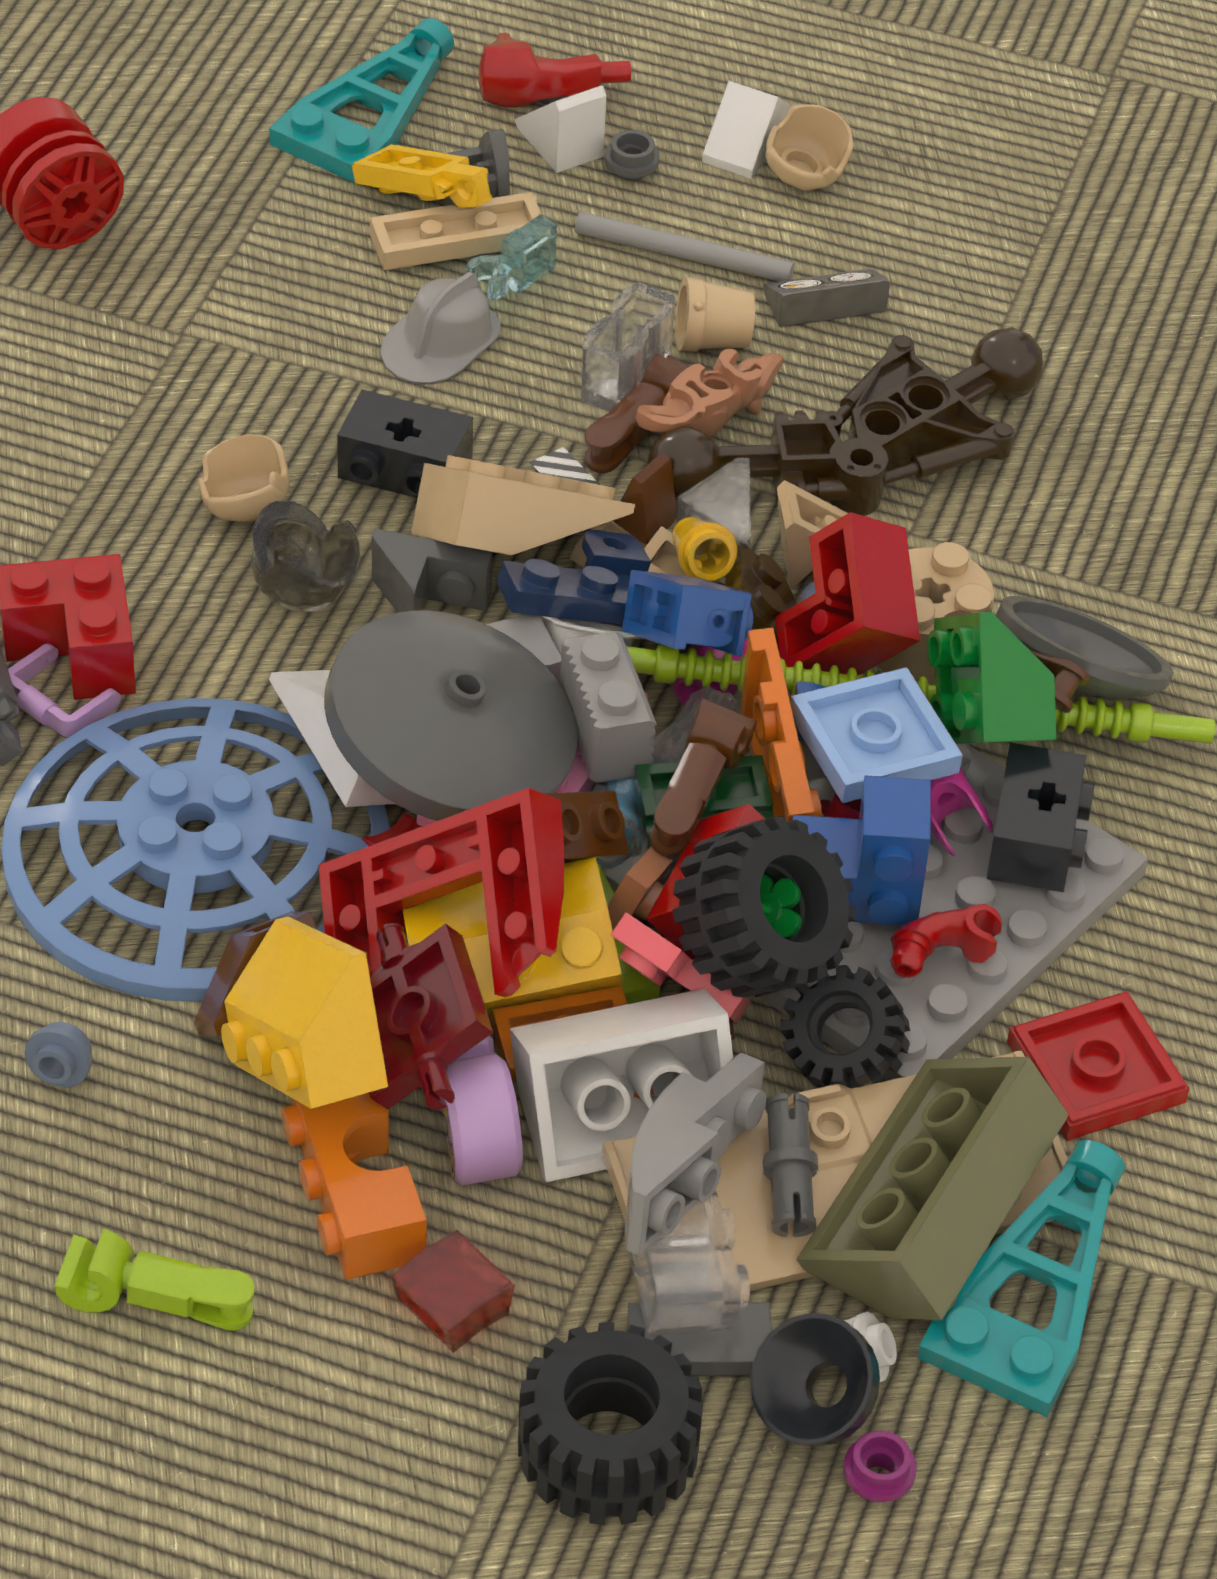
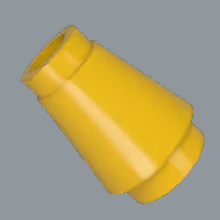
M688 517L679 521L673 529L672 539L676 547L679 564L687 576L712 582L722 578L731 570L737 558V543L733 534L727 528L716 523Z

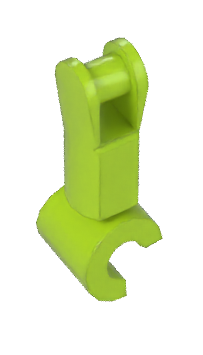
M103 1228L97 1247L87 1238L73 1234L54 1285L56 1295L64 1304L75 1310L89 1313L110 1310L117 1304L122 1289H126L127 1303L183 1317L190 1316L195 1320L224 1330L236 1331L243 1329L253 1318V1304L251 1301L254 1298L255 1285L252 1278L246 1273L231 1269L201 1267L199 1264L139 1251L135 1261L132 1262L135 1255L132 1246L121 1236Z

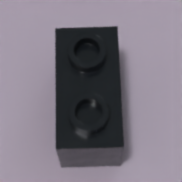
M363 389L337 434L339 479L417 499L424 463L445 467L447 455L473 460V417Z
M1010 742L987 873L988 880L1064 892L1068 867L1080 869L1082 867L1088 830L1075 828L1076 819L1089 821L1095 783L1083 781L1086 755Z

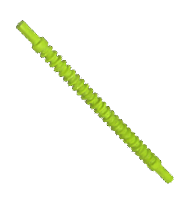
M659 644L656 650L626 646L636 672L653 675V680L657 683L673 684L676 678H682L686 686H690L693 680L702 681L703 688H708L711 682H717L723 691L728 688L729 684L737 685L738 692L742 693L746 654L741 657L740 661L732 660V655L729 653H725L723 658H715L712 650H707L705 656L696 655V649L693 647L689 648L687 654L679 653V649ZM780 659L787 691L791 692V696L795 695L796 682H809L829 687L874 675L873 670H868L865 676H859L854 667H851L847 674L839 673L838 666L833 665L829 672L821 671L819 663H815L812 669L807 670L803 668L801 661H797L794 667L785 666V660ZM922 676L917 684L930 703L933 694H936V685L928 684L927 678ZM1081 696L1077 702H1073L1074 705L1069 713L1055 709L1058 732L1065 731L1067 726H1073L1076 734H1081L1084 728H1090L1095 737L1099 736L1102 730H1107L1112 739L1117 738L1120 733H1125L1128 741L1145 743L1151 736L1212 744L1215 734L1214 719L1153 712L1152 705L1133 702L1129 708H1123L1122 702L1117 700L1113 703L1112 707L1105 706L1104 699L1102 698L1097 699L1095 704L1091 705L1087 703L1085 696Z

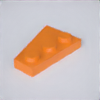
M774 629L749 630L740 714L757 721L749 749L752 756L762 755L773 801L774 817H785L787 822L793 820V815L822 817L819 795L816 789H809L806 776L805 754L797 736Z

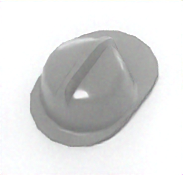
M467 272L458 279L449 277L434 279L421 287L415 295L410 311L389 330L382 340L380 356L388 371L398 379L412 384H435L446 381L462 372L499 338L501 324L496 314L489 309V303L483 291L479 288L477 276L472 272Z

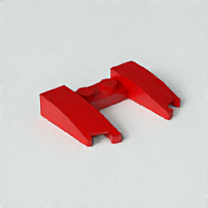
M526 788L319 864L324 933L365 952L371 978L384 960L380 945L376 939V933L379 928L385 932L383 925L389 923L400 924L404 928L406 938L403 909L483 882L494 994L504 998L513 995L521 987L518 977L541 954L551 957L557 949L564 896V836L561 800L534 789Z

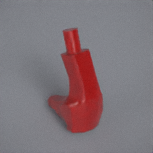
M499 33L494 42L484 45L479 64V88L482 99L501 107H526L537 100L575 95L599 87L601 83H630L631 81L630 61L601 62L596 54L565 59L535 56L529 43L514 40L509 33Z

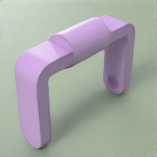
M46 643L8 669L18 700L16 705L42 725L51 727L64 737H70L85 726L99 721L115 710L120 703L121 695L110 688L71 715L65 713L50 698L32 685L26 684L28 680L52 665L58 657V649Z

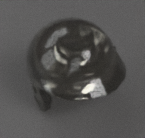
M275 501L261 510L254 523L251 568L259 588L273 603L286 610L301 613L321 610L330 606L339 598L349 580L355 575L360 559V542L357 537L356 528L349 520L334 524L329 531L315 513L293 501Z

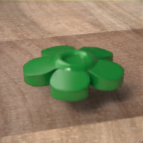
M763 873L760 884V900L765 917L779 935L785 939L793 938L799 931L802 921L800 915L790 909L795 907L801 899L800 888L794 881L788 878H782L775 884L770 876Z

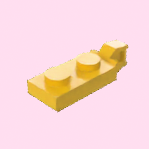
M391 144L354 162L352 165L355 184L377 187L384 194L411 193L418 195V198L423 201H435L449 196L458 208H476L492 200L487 179V168L469 165L468 157Z

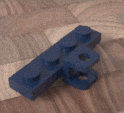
M587 530L582 542V549L587 557L583 570L557 567L548 561L540 559H529L525 563L503 561L497 584L512 613L623 625L631 569L648 571L651 560L640 542L631 535ZM712 581V582H714V583H717V584H720V585H724V586H725V584H723V583H721V582Z

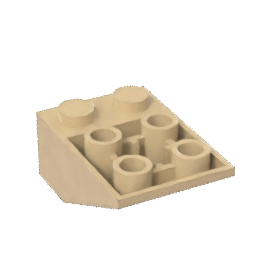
M447 455L445 467L424 463L411 534L453 545L514 555L633 514L635 504L614 500L616 488Z

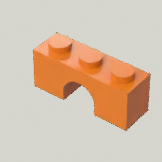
M369 1093L312 1109L291 1098V1105L281 1108L285 1135L290 1147L301 1145L305 1159L299 1160V1172L303 1190L308 1201L319 1200L323 1212L317 1215V1227L321 1245L326 1256L337 1254L345 1280L425 1262L427 1219L408 1165L383 1171L367 1170L356 1165L361 1160L389 1153V1111L372 1100Z

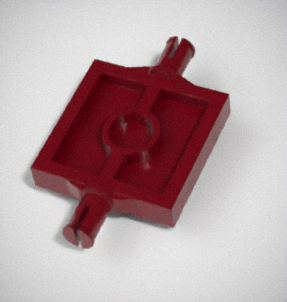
M445 923L420 943L408 946L404 928L400 924L383 925L385 932L379 928L376 933V939L380 945L384 960L370 978L388 1087L369 1092L372 1100L388 1110L422 1085L426 1105L435 1110L448 1107L445 1100L452 1104L455 1099V1094L447 1075L448 1065L493 1033L491 1023L461 934Z

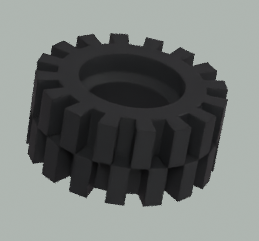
M838 965L836 975L829 976L828 974V976L818 980L811 987L807 984L795 987L801 996L797 1002L787 998L783 1007L789 1015V1020L780 1019V1031L786 1038V1041H783L782 1044L786 1053L792 1059L793 1064L813 1086L821 1088L841 1084L849 1088H856L870 1082L874 1084L886 1081L882 1074L888 1068L897 1074L903 1065L897 1057L899 1052L908 1054L910 1042L905 1036V1032L910 1031L907 1017L903 1013V1007L880 977L875 979L869 970L858 967L855 974L847 965ZM845 1008H853L864 1012L868 1016L870 1029L867 1039L857 1050L846 1054H837L824 1048L821 1038L822 1028L825 1021L833 1013Z

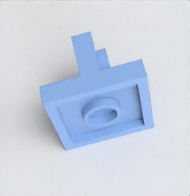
M907 667L791 696L790 705L795 726L842 803L861 799L864 775L934 780L957 774L960 771L962 753Z

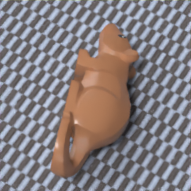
M725 349L720 353L712 371L705 372L704 366L694 364L681 372L671 383L669 391L663 400V405L639 406L635 416L637 424L643 429L654 432H667L686 426L701 430L712 437L723 428L736 412L745 407L750 410L752 415L760 414L762 397L771 389L784 358L776 353H767L760 357L746 359L739 363L737 367H733L738 359V352L734 349Z

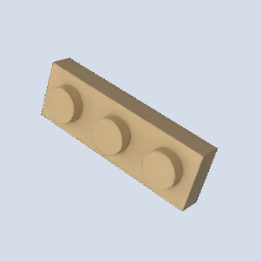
M527 192L495 197L476 208H458L456 204L370 217V236L383 270H390L547 244V225L533 193Z

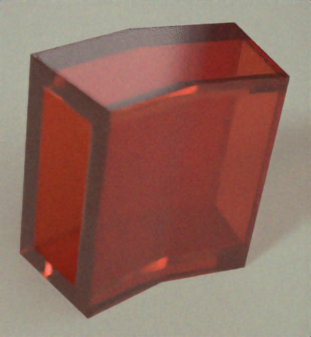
M458 1230L424 1248L391 1275L396 1297L453 1353L482 1329L509 1314L515 1285Z

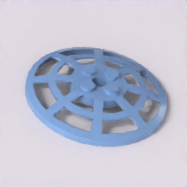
M187 698L154 702L120 711L96 721L56 745L32 768L15 793L5 818L1 846L7 893L19 920L34 940L62 965L103 986L130 995L164 1001H203L218 966L182 968L187 933L229 930L254 923L264 917L270 920L290 911L295 912L290 902L296 899L314 881L319 872V864L325 863L328 852L344 856L368 847L362 838L332 829L329 801L319 780L315 776L325 772L313 752L296 757L289 750L267 738L243 730L231 729L233 721L237 720L260 724L290 734L306 742L290 714L264 705L229 699ZM185 718H207L205 726L166 728L140 735L129 741L117 734L154 722ZM200 741L195 760L175 762L162 767L143 752L147 749L169 743ZM228 743L256 751L277 764L249 775L236 767L222 763L226 744ZM89 746L104 754L96 759L79 776L69 791L65 803L27 807L41 785L66 761ZM118 764L138 780L129 788L122 801H86L95 785ZM297 782L309 802L312 823L274 816L268 793ZM385 805L367 806L371 823L370 836L390 829ZM193 820H201L211 824L201 832H189L181 828L183 824ZM117 824L120 849L92 867L81 847L79 825ZM59 826L62 857L75 882L44 906L34 893L24 870L20 844L21 832ZM274 840L307 846L297 866L276 885L260 868L267 859ZM131 871H134L139 877L150 884L167 890L164 908L134 900L114 889L111 885ZM238 883L251 897V899L224 908L191 911L194 894L215 892ZM93 900L101 908L123 920L146 928L160 930L155 965L134 962L102 951L75 936L63 924ZM324 924L318 927L317 930L324 933Z

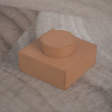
M650 847L626 873L607 905L612 930L615 929L625 913L634 918L639 916L647 921L646 918L664 887L660 882L672 864V859L658 854Z

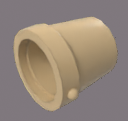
M684 277L678 293L675 318V338L678 351L698 352L699 349L749 347L755 323V297L753 291L704 282L703 278Z

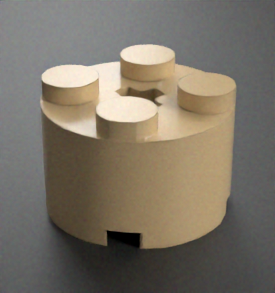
M952 542L941 543L935 548L921 547L909 549L920 642L878 664L877 666L884 672L907 667L917 683L920 677L925 676L928 684L936 685L935 668L931 667L927 655L928 636L934 630L933 618L944 617L948 613L958 610L971 613L992 612L994 589L990 578L977 563L969 559V552L965 547Z

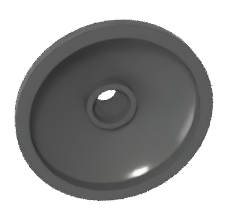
M1024 596L1005 597L998 608L997 618L1029 650L1069 660L1089 674L1090 680L1087 685H1079L1070 700L1077 701L1082 694L1105 700L1150 696L1166 689L1173 677L1172 667L1153 649L1129 634L1087 614L1056 603Z

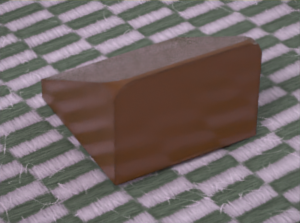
M665 454L656 457L631 479L621 502L635 504L634 513L613 520V522L646 545L661 526L668 529L674 524L676 519L671 459Z

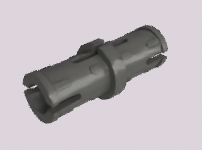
M788 1093L775 1094L766 1100L769 1152L764 1155L763 1169L764 1175L771 1180L772 1231L782 1237H787L789 1222H793V1237L806 1236L816 1230L812 1177L818 1171V1155L810 1149L809 1099L799 1093L794 1094V1108L790 1109L788 1108Z

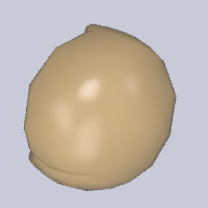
M798 104L792 106L783 120L771 129L765 146L767 149L765 156L770 169L783 183L803 191L828 187L841 176L850 159L854 147L852 129L837 112L821 105Z
M246 434L230 438L208 450L202 458L203 477L198 478L200 494L204 506L209 509V512L222 520L247 523L273 513L288 494L290 477L282 446L269 436Z

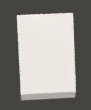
M728 81L703 152L702 163L752 179L766 160L765 154L767 149L765 146L771 129L783 120L792 106L777 96Z
M603 85L557 100L514 119L521 134L556 173L593 161L604 155L606 93Z

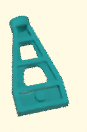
M423 19L401 42L296 102L269 128L270 145L355 183L352 169L354 162L391 144L397 145L437 74L440 62L454 49V39L450 30L437 19ZM388 74L409 82L399 95L373 83ZM351 101H357L382 112V115L376 125L368 129L333 112Z
M1081 1140L1075 1144L1061 1173L981 1256L958 1293L956 1302L947 1311L943 1319L932 1321L919 1345L918 1359L1048 1417L1077 1361L1109 1198L1125 1171L1123 1159L1113 1149L1092 1140ZM1049 1220L1081 1233L1073 1262L1069 1266H1065L1028 1249L1035 1236ZM1016 1274L1025 1275L1054 1288L1056 1302L1052 1321L1045 1329L1039 1330L990 1308L989 1301L991 1297L1010 1277Z

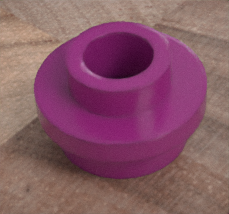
M878 1430L863 1435L849 1447L844 1459L843 1472L849 1487L860 1497L873 1502H891L903 1497L910 1491L915 1482L917 1463L909 1446L900 1436L892 1432ZM872 1467H882L890 1473L879 1474L869 1469Z

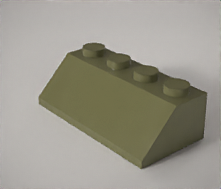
M1030 1057L926 1059L796 1260L801 1267L888 1318L942 1320L947 1311L956 1302L961 1288L981 1256L989 1248L992 1238L1010 1209L1019 1200L1023 1188L1041 1159L1050 1150L1054 1138L1069 1116Z

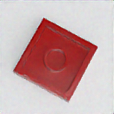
M1128 991L1009 1027L1007 1043L1012 1052L1021 1050L1025 1057H1030L1069 1114L1060 1129L1066 1141L1187 1102L1190 1088Z

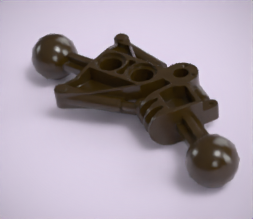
M1009 327L993 330L987 333L976 345L971 357V366L949 379L943 380L929 366L916 357L914 341L908 336L898 335L892 339L885 355L841 399L840 408L837 412L815 410L814 419H809L804 411L795 410L794 419L789 420L784 412L775 411L769 445L717 446L714 439L701 430L686 426L678 427L665 432L654 442L648 454L647 465L658 456L663 454L668 456L672 463L675 499L684 502L704 497L715 487L718 479L772 477L776 500H778L777 487L785 480L824 501H830L833 506L846 513L851 512L866 516L873 513L879 507L883 487L886 484L913 475L920 479L982 458L996 460L1008 458L1015 434L1013 427L983 416L971 404L987 395L1000 400H1009L1029 394L1041 379L1044 370L1042 349L1030 334L1016 328ZM851 417L848 439L842 442L840 439L842 425Z

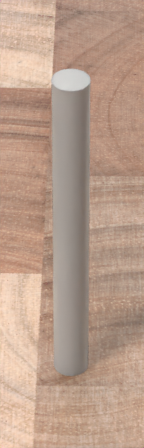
M580 211L575 224V233L777 282L792 280L795 263L590 213Z

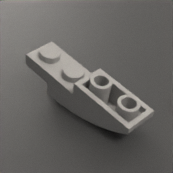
M740 1053L707 1082L682 1072L663 1090L650 1107L639 1127L632 1151L624 1228L627 1251L638 1256L641 1255L663 1234L669 1235L672 1233L680 1219L699 1202H706L712 1196L721 1174L720 1164L716 1160L723 1155L727 1146L746 1129L752 1130L763 1115L766 1106V1093L761 1090L764 1061Z

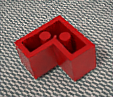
M849 512L809 536L815 594L775 617L780 659L785 660V666L794 667L797 661H801L803 668L808 670L812 669L815 663H819L821 671L829 672L830 668L836 665L838 666L839 673L847 674L848 670L854 667L857 675H860L920 642L905 527Z
M120 554L0 565V612L6 662L22 660L42 645L49 643L58 649V656L68 655L74 700L95 698L110 688L120 695L136 694L133 640Z

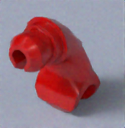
M980 904L958 910L937 911L908 922L894 932L890 938L893 948L890 965L895 973L901 977H915L922 971L924 961L933 953L935 947L940 946L961 948L964 957L972 963H983L996 952L997 941L994 939V936L1000 934L1002 930L1000 914L995 908L987 904Z

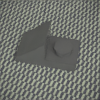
M374 529L372 534V580L396 612L423 610L427 600L486 611L492 596L493 552L382 529Z

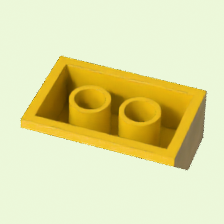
M596 857L564 863V896L556 952L551 957L541 954L518 977L521 987L507 998L494 994L483 882L403 909L408 946L420 943L445 923L463 936L488 1016L492 1014V1009L621 985L623 987L621 967L615 939L611 936L613 930Z
M287 916L276 919L224 1001L228 1023L222 1025L221 1035L229 1060L235 1063L237 1067L310 1109L388 1087L366 953Z

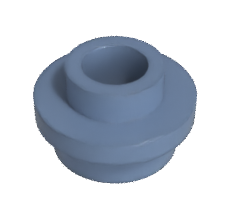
M54 1022L38 1029L32 1034L25 1046V1059L29 1068L39 1079L48 1084L60 1087L76 1086L86 1078L92 1066L90 1040L82 1030L69 1023Z

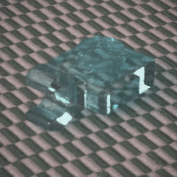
M541 214L520 229L513 230L503 240L500 255H482L470 260L466 266V273L472 272L475 274L478 282L489 279L488 298L491 300L503 297L508 292V289L519 294L556 267L557 224Z

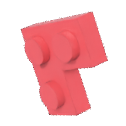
M628 913L624 914L611 933V936L625 947L619 958L657 986L661 987L665 979L669 977L689 992L706 989L728 1013L729 1019L736 1024L751 1004L747 997L733 996L731 989L720 991L710 984V973L700 975L692 965L693 960L681 949Z

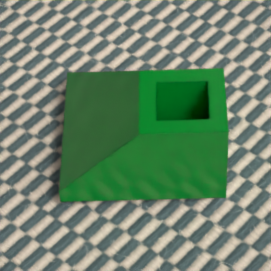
M992 612L933 618L934 630L928 636L927 655L931 667L935 668L936 694H933L930 704L955 744L1057 740L1054 674Z

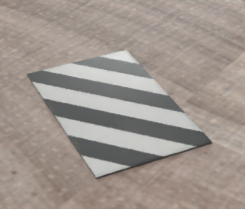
M564 447L529 462L542 474L600 485Z

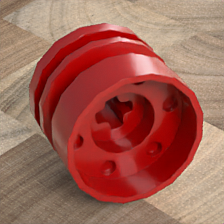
M36 97L21 101L0 114V206L6 209L10 219L18 226L25 238L41 248L63 249L83 242L101 231L116 213L124 195V175L117 161L106 151L103 144L93 137L89 127L77 112L60 99Z

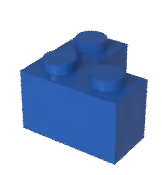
M864 775L859 819L793 815V820L797 819L808 825L809 834L819 832L828 840L826 847L830 854L837 852L844 865L840 868L844 879L850 878L853 892L848 893L849 904L855 906V921L852 922L905 925L908 922L919 919L930 846L931 780Z

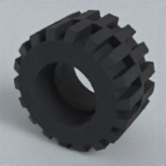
M785 817L761 819L702 840L693 847L694 854L684 858L679 869L685 878L676 880L673 895L679 899V907L673 909L674 923H681L684 936L679 937V941L684 951L691 950L695 956L692 962L694 968L700 975L710 973V984L720 991L731 989L733 996L742 998L753 995L755 998L818 981L828 976L827 970L837 968L844 959L840 949L850 947L853 933L848 929V923L855 921V906L849 904L848 893L853 892L850 878H843L840 868L844 864L838 853L830 854L826 849L828 840L819 832L809 834L806 823L797 819L787 822ZM763 873L770 876L775 884L782 878H788L794 881L800 888L801 899L795 907L790 909L798 913L802 921L799 931L793 938L785 939L779 935L765 917L760 900V884Z
M614 1322L599 1323L598 1331L590 1333L587 1332L584 1326L571 1329L568 1333L567 1342L564 1343L555 1337L544 1345L543 1358L533 1357L527 1367L526 1380L521 1382L518 1456L522 1457V1471L527 1482L537 1481L536 1494L548 1504L558 1499L560 1501V1513L573 1519L580 1511L590 1514L589 1523L605 1525L607 1516H619L620 1523L623 1525L637 1522V1512L645 1510L651 1517L665 1510L666 1497L677 1500L686 1490L687 1477L693 1478L697 1466L703 1403L701 1402L702 1387L699 1377L691 1376L692 1363L684 1353L671 1355L672 1342L661 1335H658L654 1340L645 1338V1328L631 1324L628 1332L614 1330ZM608 1411L627 1415L643 1426L626 1434L605 1435L583 1427L577 1420L592 1413Z

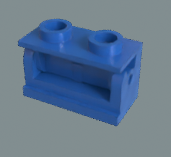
M631 569L622 631L671 648L685 650L686 643L708 646L735 656H742L744 641L748 638V631L752 630L753 611L750 606L752 594L700 578Z

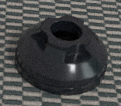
M820 1313L795 1316L781 1323L768 1334L757 1351L752 1364L750 1378L754 1406L767 1428L780 1438L795 1444L818 1447L836 1444L850 1437L862 1427L873 1411L880 1385L878 1361L873 1348L865 1337L846 1321ZM830 1366H838L846 1376L847 1388L845 1394L837 1404L830 1407H821L813 1396L814 1380L823 1369Z

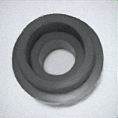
M625 130L617 133L605 150V164L607 168L624 179L637 180L652 174L659 166L660 154L653 138L639 130Z

